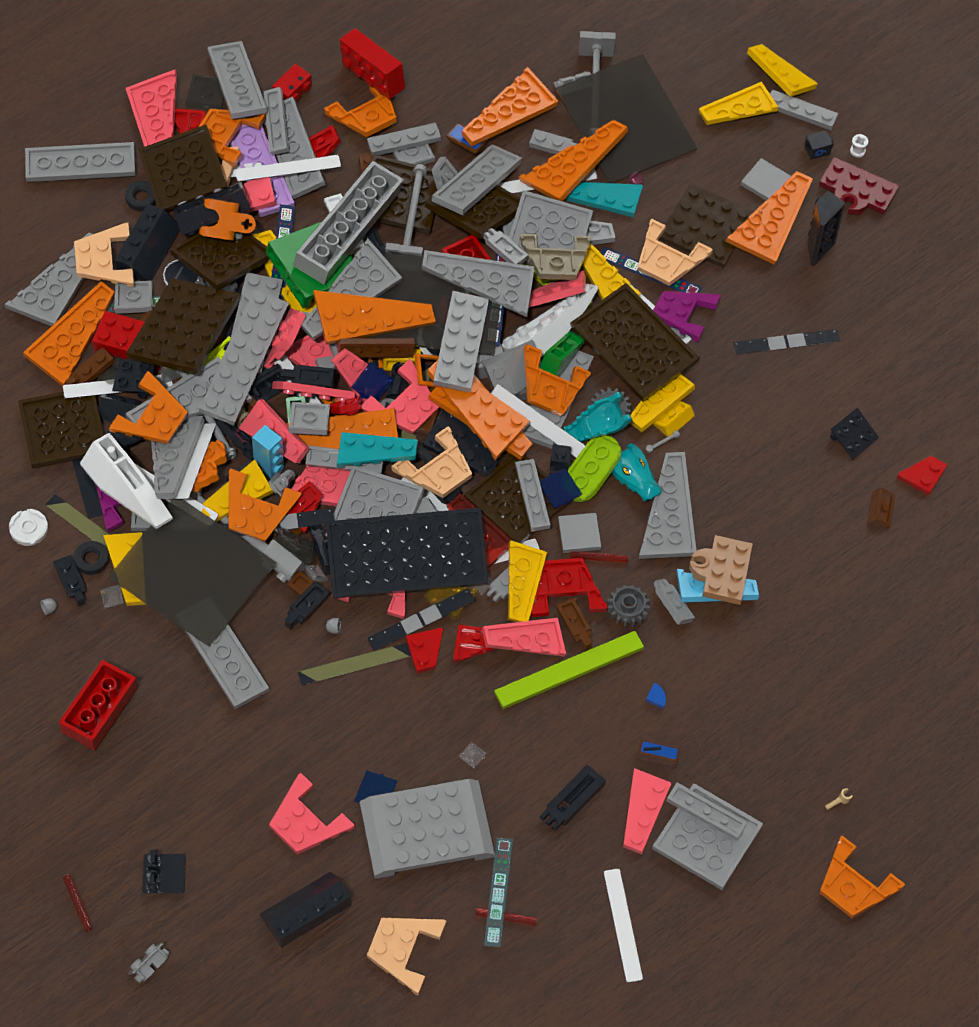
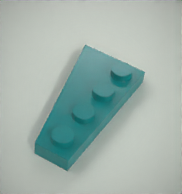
M580 182L564 200L634 217L643 185Z
M342 432L337 468L351 464L353 466H361V463L369 462L380 464L381 461L388 460L390 462L415 460L418 440Z

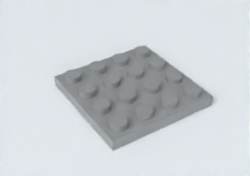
M523 190L509 239L524 250L519 241L520 234H536L537 248L574 249V236H586L593 210ZM529 258L525 262H523L525 264L532 265Z
M352 466L334 512V520L414 514L417 511L425 489L412 483Z
M693 783L690 790L747 821L742 834L736 841L677 808L652 849L723 890L763 827V823Z

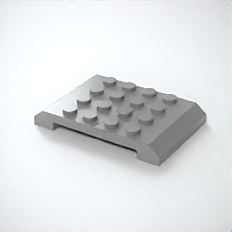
M465 779L370 796L360 801L374 879L393 876L395 872L471 858H474L476 861L495 857L479 780Z

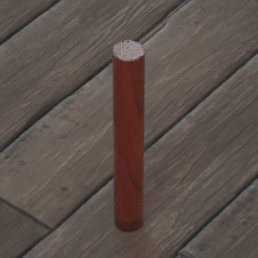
M571 551L570 559L583 558V560L628 563V555Z
M66 875L63 877L64 883L85 932H89L93 929L71 875Z
M476 908V916L490 918L491 910ZM502 912L501 919H498L532 926L537 924V918Z

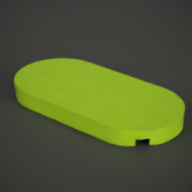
M603 435L599 438L591 439L585 445L562 479L563 489L572 497L573 501H587L601 488L620 461L622 452L617 440L611 436Z

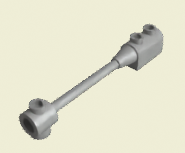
M202 489L197 492L191 491L189 497L201 504L206 501L201 496ZM228 516L221 519L220 521L224 524H227ZM241 536L263 561L261 565L270 572L274 569L278 573L276 577L284 583L287 580L289 581L299 570L303 572L307 567L275 540H272L268 545L261 540L249 536Z

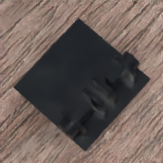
M120 358L112 391L136 392L139 398H145L148 392L140 389L138 386L147 371L153 375L155 365L133 359Z
M858 407L832 427L830 435L833 441L839 440L852 459L879 438Z
M150 850L149 854H144L142 894L184 893L185 854H158L157 850Z

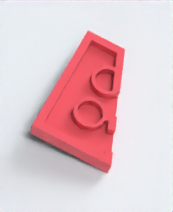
M345 348L331 359V362L347 385L355 392V396H360L362 403L390 381L388 377Z

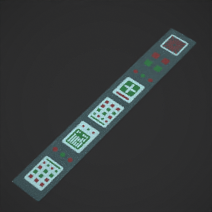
M497 837L484 940L485 946H501L513 839Z

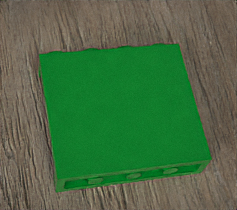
M322 222L269 241L266 249L267 256L302 308L310 305L311 299L314 298V290L328 292L347 264L349 265L352 261V257L349 254L325 285L293 266L296 253Z

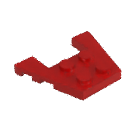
M583 558L545 560L531 617L549 616L547 599L549 597L587 595L589 613L607 611V605L603 601L599 589L596 588Z

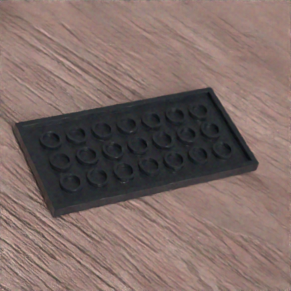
M481 508L326 521L333 599L488 585Z

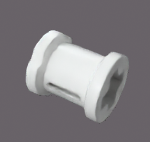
M857 134L853 137V145L850 148L852 156L857 158L864 156L866 152L865 147L868 145V138L866 136Z

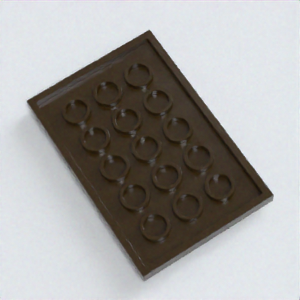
M171 278L126 352L127 358L197 374L240 301V293L223 289L216 290L214 287Z
M627 283L570 322L572 329L643 402L699 362L700 357Z

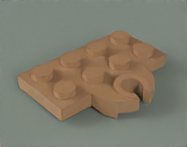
M715 535L712 549L704 548L692 554L689 569L692 573V578L705 582L703 597L741 605L752 543Z

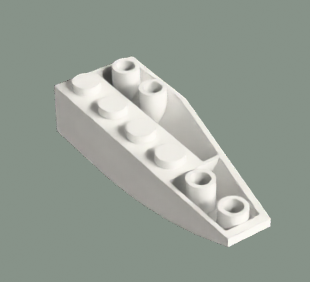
M586 284L585 292L565 298L528 324L519 327L515 334L503 340L501 344L503 352L533 339L536 348L542 350V357L549 348L572 328L570 322L583 314L597 292L598 286Z
M110 433L91 444L80 465L100 490L156 529L173 520L161 499H157L155 491Z

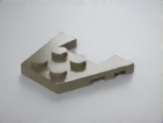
M520 234L519 241L524 251L529 255L528 258L532 266L535 267L534 270L539 279L576 280L591 243V236L575 235L574 249L537 248L536 234Z

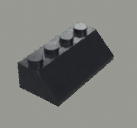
M237 183L229 186L224 191L174 208V216L182 235H193L202 226H214V223L218 222V213L213 209L206 208L204 206V199L209 198L239 203L238 213L247 214L251 206L243 183Z
M829 191L816 199V207L812 213L814 216L810 223L811 229L808 232L807 244L810 262L813 267L836 244L845 202Z
M147 204L115 258L116 270L132 269L133 278L140 281H152L180 232L177 221L165 210Z
M328 872L260 913V917L282 948L350 907L351 896L341 881Z

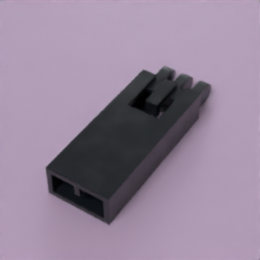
M586 765L553 798L539 819L543 821L549 816L545 824L550 826L555 821L556 823L551 828L554 831L562 824L566 826L605 786L606 780ZM563 801L570 805L568 808L563 805L560 810L557 809Z

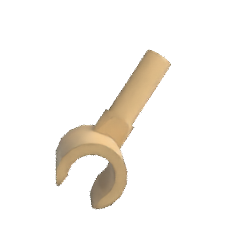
M843 789L838 798L825 805L826 809L828 810L840 803L848 804L853 795L845 797L844 794L849 789Z

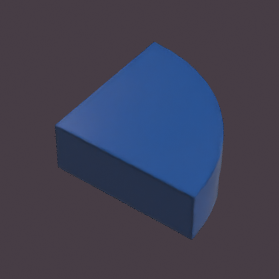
M654 683L646 698V702L664 709L666 703L664 690Z

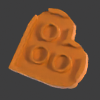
M221 441L209 442L191 491L197 492L202 487L218 481L217 466L227 461V452Z

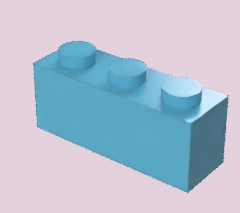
M264 425L252 437L253 456L261 471L272 478L278 471L281 473L284 468L282 437Z

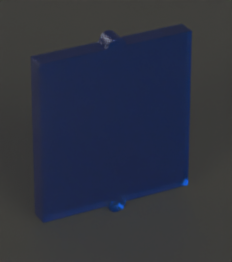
M370 361L351 388L359 393L361 398L368 399L370 396H373L378 400L393 381V378L384 372L383 368H379Z
M566 468L554 474L550 473V476L540 480L541 489L554 509L566 503L569 504L570 501L582 495Z
M366 770L354 802L360 803V801L370 796L392 793L398 781L386 777L384 774H377Z

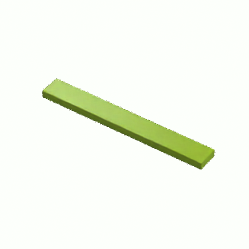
M633 631L496 689L494 694L502 709H505L644 649V646L636 631Z

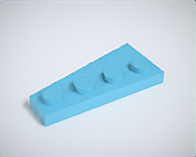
M677 569L676 575L681 602L721 601L703 597L705 582L692 578V573H685L683 569ZM746 579L742 600H758L759 593L756 580Z

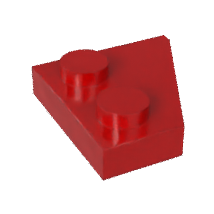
M175 108L174 121L179 134L199 127L206 116V111Z
M333 125L309 137L316 158L330 156L341 143Z
M360 396L331 403L330 413H346V415L357 413L362 404Z
M930 456L899 472L897 479L929 496L948 465Z
M310 481L298 490V492H301V496L287 514L317 510L322 494ZM309 526L300 527L299 529L305 534Z
M458 625L453 662H459L495 651V648L485 646L482 627Z
M442 627L406 636V642L416 674L436 668L443 634Z

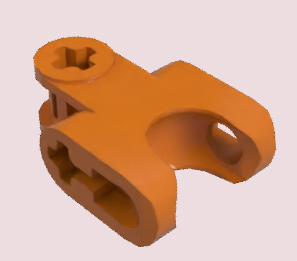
M209 198L204 199V206L215 210L219 215V220L214 226H202L199 229V234L202 236L234 240L235 232L250 233L255 229L256 222L254 217L249 214L238 213L239 203ZM246 219H249V222L252 223V225L248 226V228L245 229L244 225L241 224V222H245Z

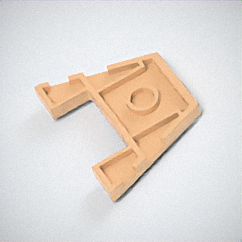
M651 219L638 264L639 271L670 286L713 253L712 248L700 242L697 243L689 256L659 242V238L666 230V225Z
M123 223L74 241L77 277L98 281L103 279L111 281L113 284L123 283L129 287H134L133 270H113L111 242L126 241L129 236L128 223Z
M449 426L435 435V440L445 449L443 453L420 469H417L408 460L396 462L392 465L391 470L441 498H444L472 478V472L463 454H461L458 443L453 438Z
M381 918L367 953V958L385 972H389L398 979V982L406 985L415 995L419 996L425 976L406 970L419 933L440 940L446 920Z

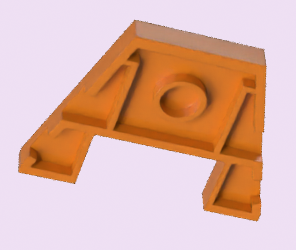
M369 86V90L376 98L349 112H346L338 102L324 108V113L327 116L365 137L397 122L391 101L372 86Z
M210 109L199 127L207 125L217 156L235 168L242 157V152L227 146L242 124L260 129L266 119V113L231 119L229 110Z
M529 344L525 345L524 362L527 402L555 415L562 416L591 372L575 366L569 382L538 368L542 350Z
M147 371L138 387L153 395V399L136 423L117 415L110 425L109 431L125 433L127 436H140L146 440L169 444L185 420L188 411Z
M230 469L228 530L265 542L296 501H298L301 492L285 487L280 503L277 506L240 493L246 474Z
M841 836L820 894L849 917L854 918L902 890L905 884L890 873L877 888L845 863L857 846L844 836Z

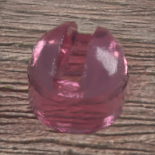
M632 173L629 177V184L643 185V176L640 173Z

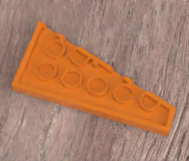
M612 120L595 130V134L580 139V143L577 145H570L550 157L548 162L542 166H535L532 168L533 171L527 175H520L519 180L552 199L563 201L628 132V128Z
M796 171L783 186L775 191L743 224L730 234L725 242L775 265L813 178Z

